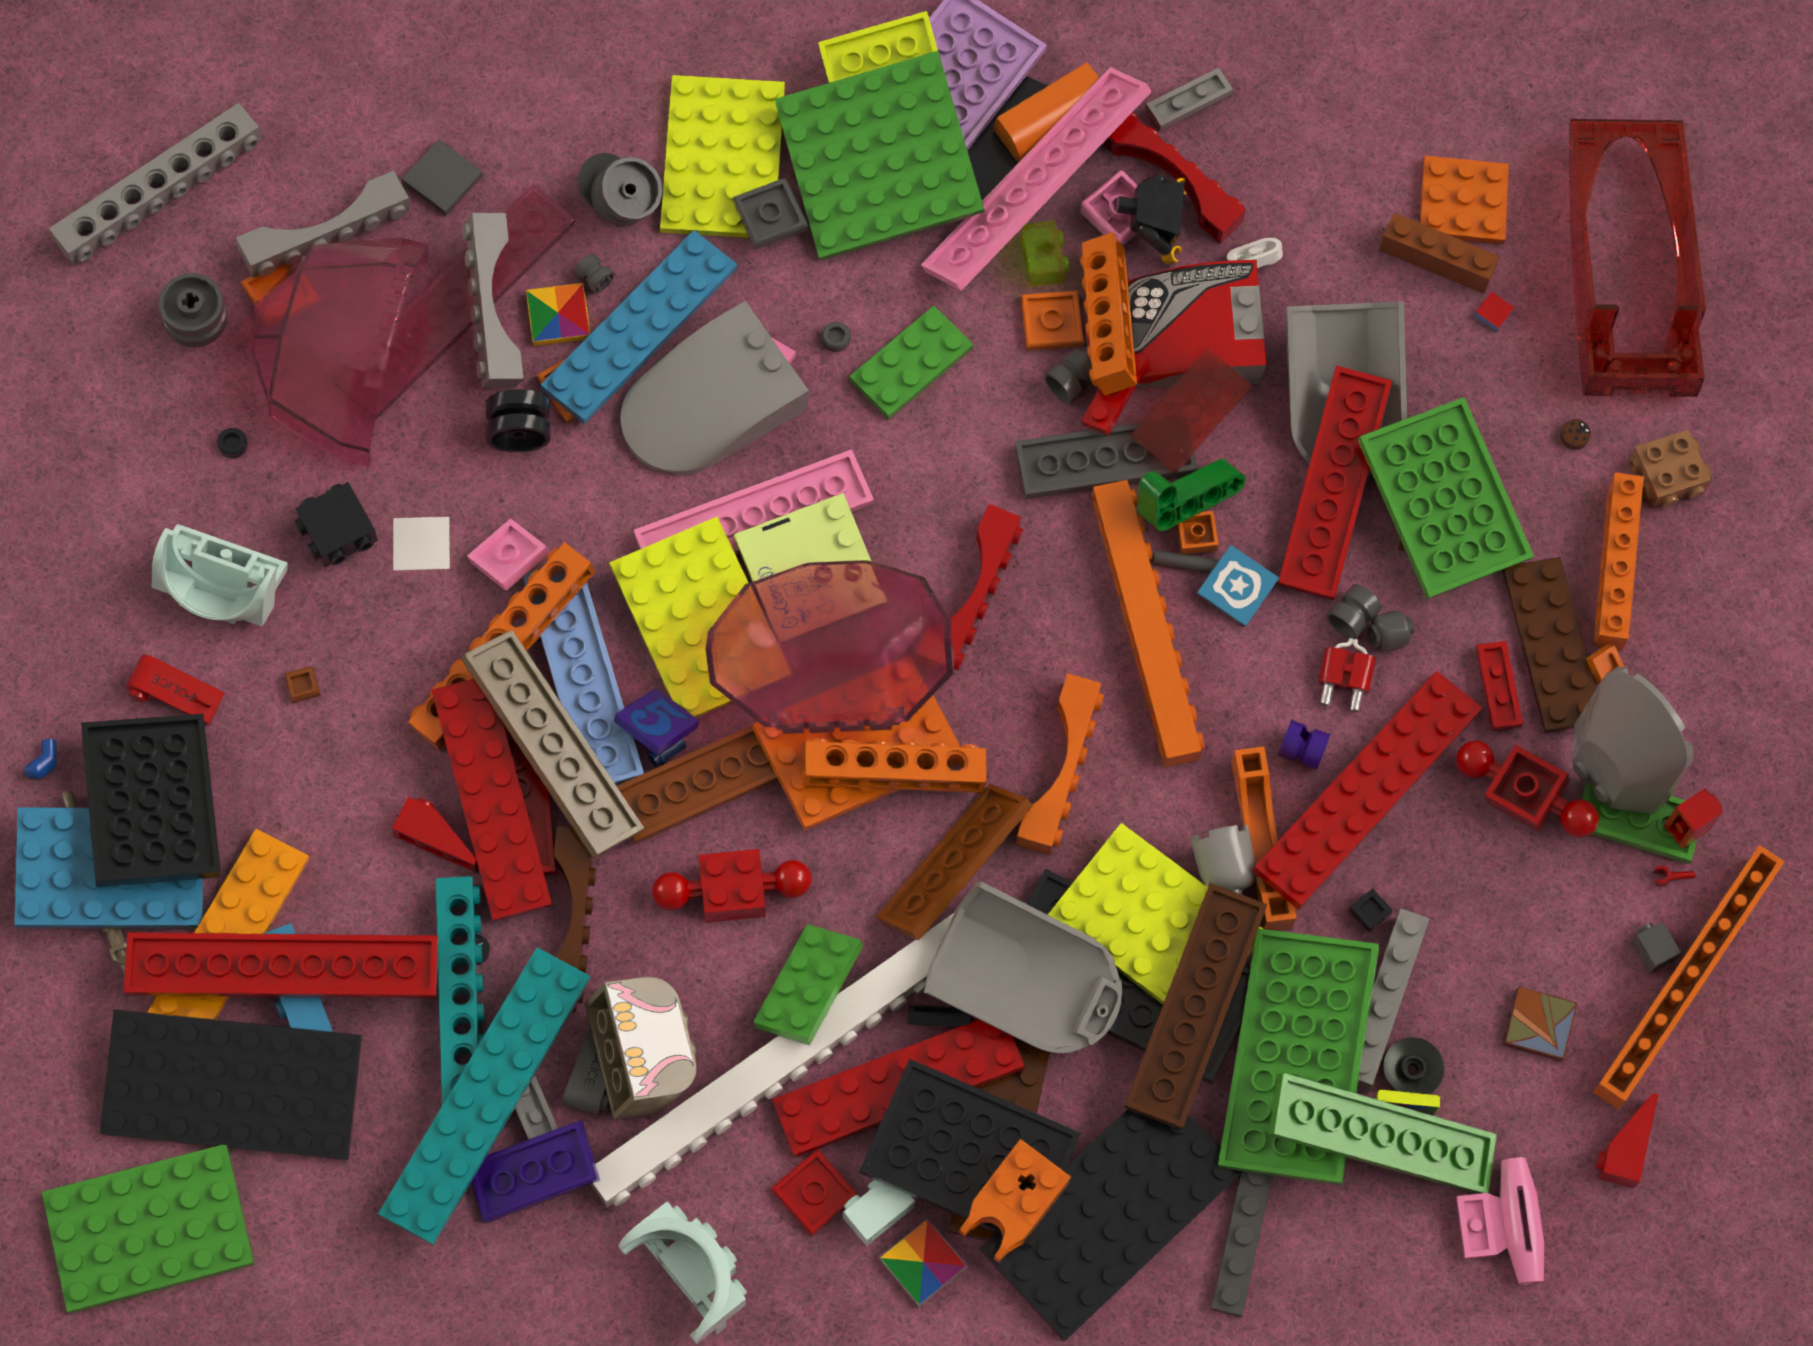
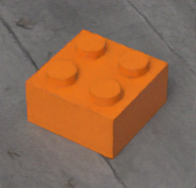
M1213 511L1201 512L1176 525L1181 554L1188 555L1217 551L1219 543Z

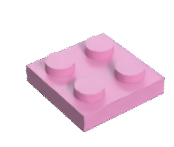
M509 519L468 554L467 557L471 564L507 591L547 557L550 552L546 545L514 520Z

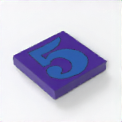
M657 688L616 713L614 717V722L656 755L696 730L699 725L698 719Z

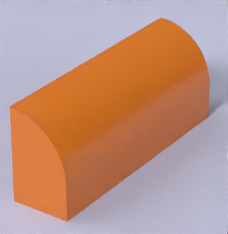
M1086 62L997 117L993 130L1019 163L1097 82L1099 76L1090 64Z

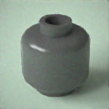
M1398 610L1376 615L1372 619L1371 625L1368 626V636L1372 646L1378 647L1382 652H1390L1406 647L1410 643L1411 634L1414 633L1412 620L1409 617H1405Z

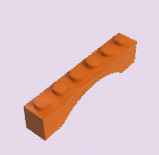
M1067 673L1057 707L1066 735L1065 763L1059 777L1050 790L1032 804L1033 806L1022 819L1016 840L1017 846L1048 855L1051 854L1053 846L1059 848L1064 830L1058 829L1061 819L1067 820L1072 804L1067 802L1069 791L1076 792L1080 775H1076L1075 771L1078 764L1084 765L1088 748L1083 747L1085 738H1092L1096 721L1091 720L1094 710L1100 712L1104 699V694L1099 693L1100 682Z
M1264 746L1235 750L1231 759L1242 825L1249 826L1256 864L1278 842L1272 807L1270 774ZM1257 876L1253 883L1256 900L1267 904L1261 920V927L1275 931L1292 929L1297 919L1295 907Z

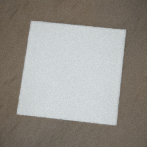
M449 517L393 518V570L450 569Z

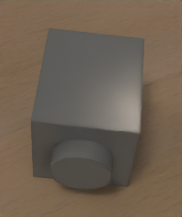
M1663 922L1655 926L1652 923H1648L1636 930L1637 935L1631 942L1649 974L1676 961L1681 954Z

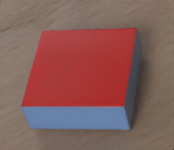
M1491 292L1476 310L1474 317L1498 332L1514 312L1515 307Z

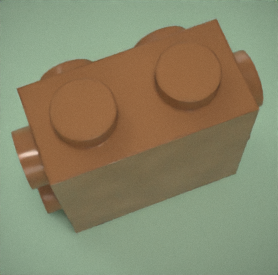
M1689 429L1635 446L1629 459L1632 473L1644 476L1642 496L1645 500H1649L1652 508L1661 505L1663 508H1668L1678 503L1679 499L1689 497V499L1698 498L1705 494L1712 479L1709 465L1704 463L1700 456L1699 443L1696 438H1692Z

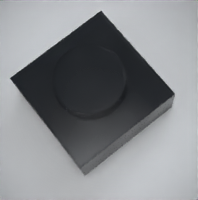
M1373 888L1349 909L1368 932L1373 930L1393 912Z

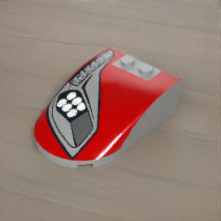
M1257 259L1198 263L1128 280L1134 353L1146 357L1149 362L1136 388L1262 383L1267 364ZM1085 328V341L1088 347L1090 346V338Z

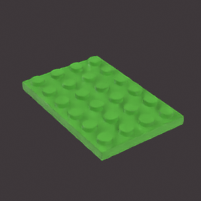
M1465 397L1362 435L1357 439L1427 600L1534 557Z
M219 1145L42 1191L68 1314L255 1265L227 1145Z

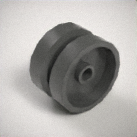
M623 157L611 163L594 178L591 188L592 204L597 214L606 222L616 226H630L652 214L658 207L663 194L662 181L656 169L647 161L637 157Z
M185 273L171 279L163 287L159 296V311L164 326L173 340L187 347H203L213 343L222 335L227 325V309L222 293L212 279L198 273Z

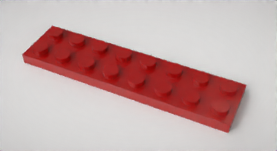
M1336 365L1279 575L1278 586L1334 601L1369 472V465L1357 439L1362 435L1380 429L1393 380Z
M474 678L432 689L493 922L553 906L504 723Z
M976 1020L968 1025L957 1027L773 1098L774 1106L794 1158L879 1126L909 1059L976 1088L1025 1069L1013 1036L981 1020Z

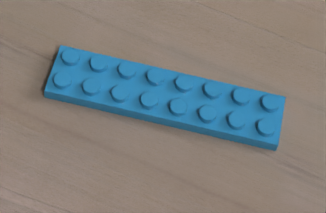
M693 230L541 384V390L585 425L736 271L737 263Z

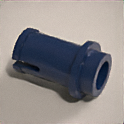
M682 738L658 755L651 750L648 751L647 757L655 767L666 764L668 759L684 750L687 746Z

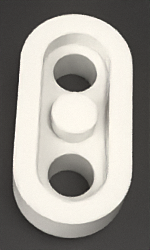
M1263 238L1232 249L1227 254V261L1257 259V268L1272 265L1283 256L1282 243L1276 238Z

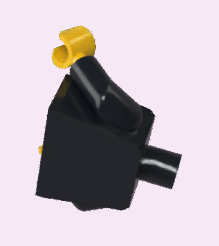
M1159 173L1138 184L1134 190L1133 198L1118 196L1116 213L1131 215L1130 229L1137 232L1139 237L1161 254L1165 264H1173L1179 262L1174 257V254L1181 253L1182 251L1180 246H1172L1171 243H1175L1181 233L1183 197L1186 194V191H1184L1185 179L1179 178L1176 180L1163 173Z

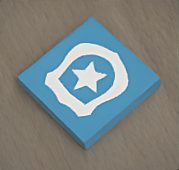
M1230 545L1197 594L1246 627L1279 577Z

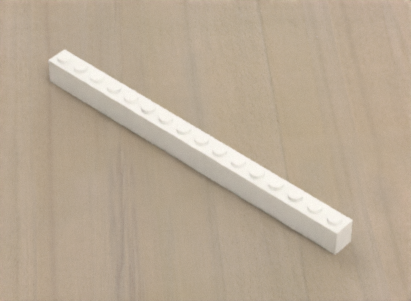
M954 913L927 931L919 941H913L837 994L810 1045L782 1036L776 1037L596 1163L600 1181L590 1185L605 1206L608 1208L612 1204L616 1207L623 1204L630 1198L629 1192L638 1186L643 1189L650 1185L656 1179L655 1174L663 1168L667 1171L674 1168L682 1161L680 1157L689 1150L692 1153L698 1151L707 1143L706 1138L715 1132L717 1135H720L732 1126L731 1121L740 1114L742 1117H745L752 1113L758 1107L756 1103L764 1097H767V1099L775 1097L782 1091L781 1085L790 1079L793 1082L799 1080L808 1072L806 1068L815 1061L818 1064L826 1061L833 1054L832 1049L840 1044L843 1047L850 1044L857 1038L858 1035L856 1033L865 1026L870 1029L877 1025L883 1019L882 1014L889 1009L894 1012L901 1008L907 1002L906 997L913 992L917 994L924 992L930 963Z

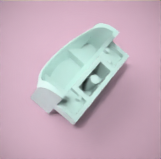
M177 524L174 530L164 529L156 546L152 562V588L170 594L180 606L197 616L225 621L231 624H235L236 621L245 620L263 626L274 608L275 590L287 572L288 562ZM184 559L192 561V568L184 561Z
M665 1202L629 1231L618 1247L626 1255L637 1246L645 1244L704 1318L699 1327L690 1334L692 1340L698 1344L713 1331L718 1334L727 1326L726 1321L746 1305L744 1295L747 1292L736 1278L731 1281V1276L736 1273L734 1263L737 1259L727 1246L723 1248L719 1246L715 1240L718 1236L707 1222L701 1224L697 1218L689 1222L686 1215L677 1205L672 1208L668 1202ZM668 1239L675 1240V1242L667 1248L666 1244L669 1243Z

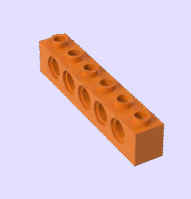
M1113 232L1082 242L1083 255L1080 256V263L1084 270L1082 286L1086 293V300L1083 304L1088 315V323L1085 324V328L1090 338V346L1087 347V352L1092 362V369L1089 370L1092 384L1098 386L1104 395L1137 385L1125 247Z
M1615 472L1608 485L1593 647L1602 648L1606 644H1614L1618 651H1622L1629 639L1644 476Z
M816 738L806 741L803 749L802 786L982 793L986 785V748H978V746L972 744L962 745L961 747H948L944 743L918 746L915 742L889 745L885 741H873L870 744H864L848 739L839 743ZM836 758L841 762V765L832 766L828 763L827 759ZM866 759L871 763V766L862 767L858 764L857 760ZM890 760L898 761L902 767L892 768L888 765L887 762ZM920 761L930 764L931 769L924 770L917 763ZM957 763L961 770H951L947 764Z

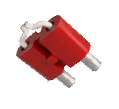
M1349 638L1347 643H1339L1335 648H1325L1318 681L1319 684L1324 685L1320 704L1330 706L1334 687L1345 688L1353 691L1349 710L1360 711L1363 693L1367 694L1370 692L1376 657L1368 655L1366 649L1358 645L1357 639ZM1353 643L1354 647L1363 653H1351L1348 650L1339 648L1348 647Z

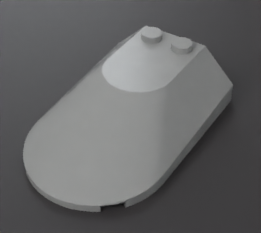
M1404 302L1285 306L1290 428L1295 446L1308 464L1311 460L1336 365L1393 380L1380 429L1407 419ZM1370 468L1367 476L1372 475Z
M1617 667L1604 676L1575 722L1571 763L1577 776L1582 780H1586L1593 788L1596 798L1600 802L1606 803L1610 809L1653 814L1668 802L1692 765L1694 758L1693 747L1689 741L1685 742L1681 733L1685 726L1674 708L1660 691L1640 674H1636L1633 677L1628 674L1627 668Z
M977 881L957 907L930 963L924 993L1038 1049L1054 1053H1070L1096 1043L1111 1028L1121 1005L1122 982L1119 979L1113 957L1096 939L981 881Z

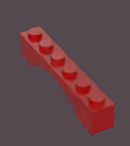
M1134 112L1102 144L1114 155L1145 160L1160 167L1176 180L1184 178V190L1193 203L1199 227L1220 244L1243 222L1246 211L1243 204L1237 198L1230 197L1225 193L1217 181L1209 179L1201 173L1200 168L1194 162H1188L1182 157L1174 145L1164 142L1152 127H1146L1140 122Z
M992 504L988 505L977 528L976 540L980 550L981 574L976 588L966 604L955 615L944 623L930 629L918 654V665L948 678L951 677L953 670H960L965 659L962 651L966 644L971 646L977 633V629L973 627L977 619L983 620L989 607V604L985 603L989 594L994 595L1001 580L997 578L1000 569H1007L1012 557L1009 550L1012 544L1018 545L1024 531V529L1020 528L1022 517Z

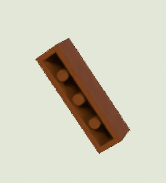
M1395 212L1387 226L1379 251L1483 294L1488 287L1500 258L1497 254Z

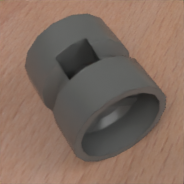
M1076 348L1062 359L1063 365L1056 364L1044 375L1049 389L1065 403H1070L1082 391L1081 387L1086 388L1092 383L1089 375V370L1092 369V362L1084 352Z
M1353 584L1342 597V602H1337L1327 613L1326 618L1329 624L1347 639H1356L1366 628V622L1372 620L1381 611L1382 606L1378 598L1367 588Z

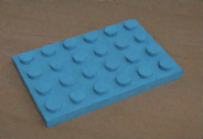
M18 807L15 928L197 929L202 920L203 879L96 887L89 808Z

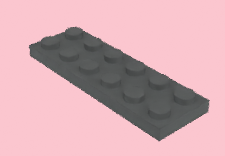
M1187 416L1115 426L1109 436L1095 430L1015 441L1025 499L1093 489L1094 486L1128 480V484L1140 482L1141 478L1150 471H1156L1162 477L1170 478L1189 475L1198 470Z

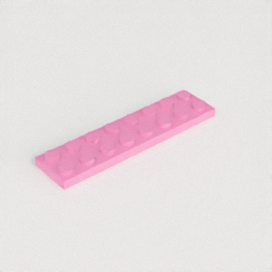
M851 449L634 529L633 532L639 548L642 549L718 516L735 555H738L740 551L733 537L738 532L844 493L851 512L874 504V498Z

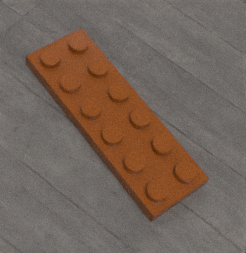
M753 725L617 785V788L644 827L641 833L632 837L634 843L638 844L778 781L752 729Z
M989 784L876 916L881 924L919 941L980 867L986 863L997 847L1004 842L1013 828L1024 818L1025 814L1033 806L1026 797Z

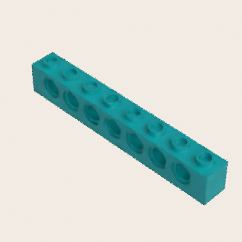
M472 876L436 878L442 1106L467 1065L456 1063L457 1056L462 1053H468L472 1056L485 1035L484 1033L479 1034V1022H484L485 1019L484 1004H478V993L484 991L483 974H477V963L483 962L482 944L476 945V934L482 933L481 915H475V904H481L480 886H474ZM462 905L467 908V911L461 916H455L451 913L452 909ZM457 935L468 936L467 942L463 945H455L452 943V940ZM465 964L469 969L463 975H456L453 973L455 966ZM464 993L470 996L466 1004L458 1005L453 1002L454 998L459 994ZM461 1023L471 1026L470 1031L464 1035L454 1032L455 1028Z

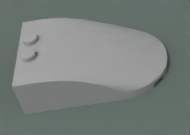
M744 301L683 340L631 386L621 408V430L630 452L645 466L657 472L659 470L675 473V475H689L713 466L808 409L809 390L747 302Z

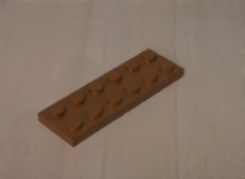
M1561 557L1514 565L1502 570L1544 734L1573 729L1575 722L1596 688L1590 667L1586 661L1587 655Z

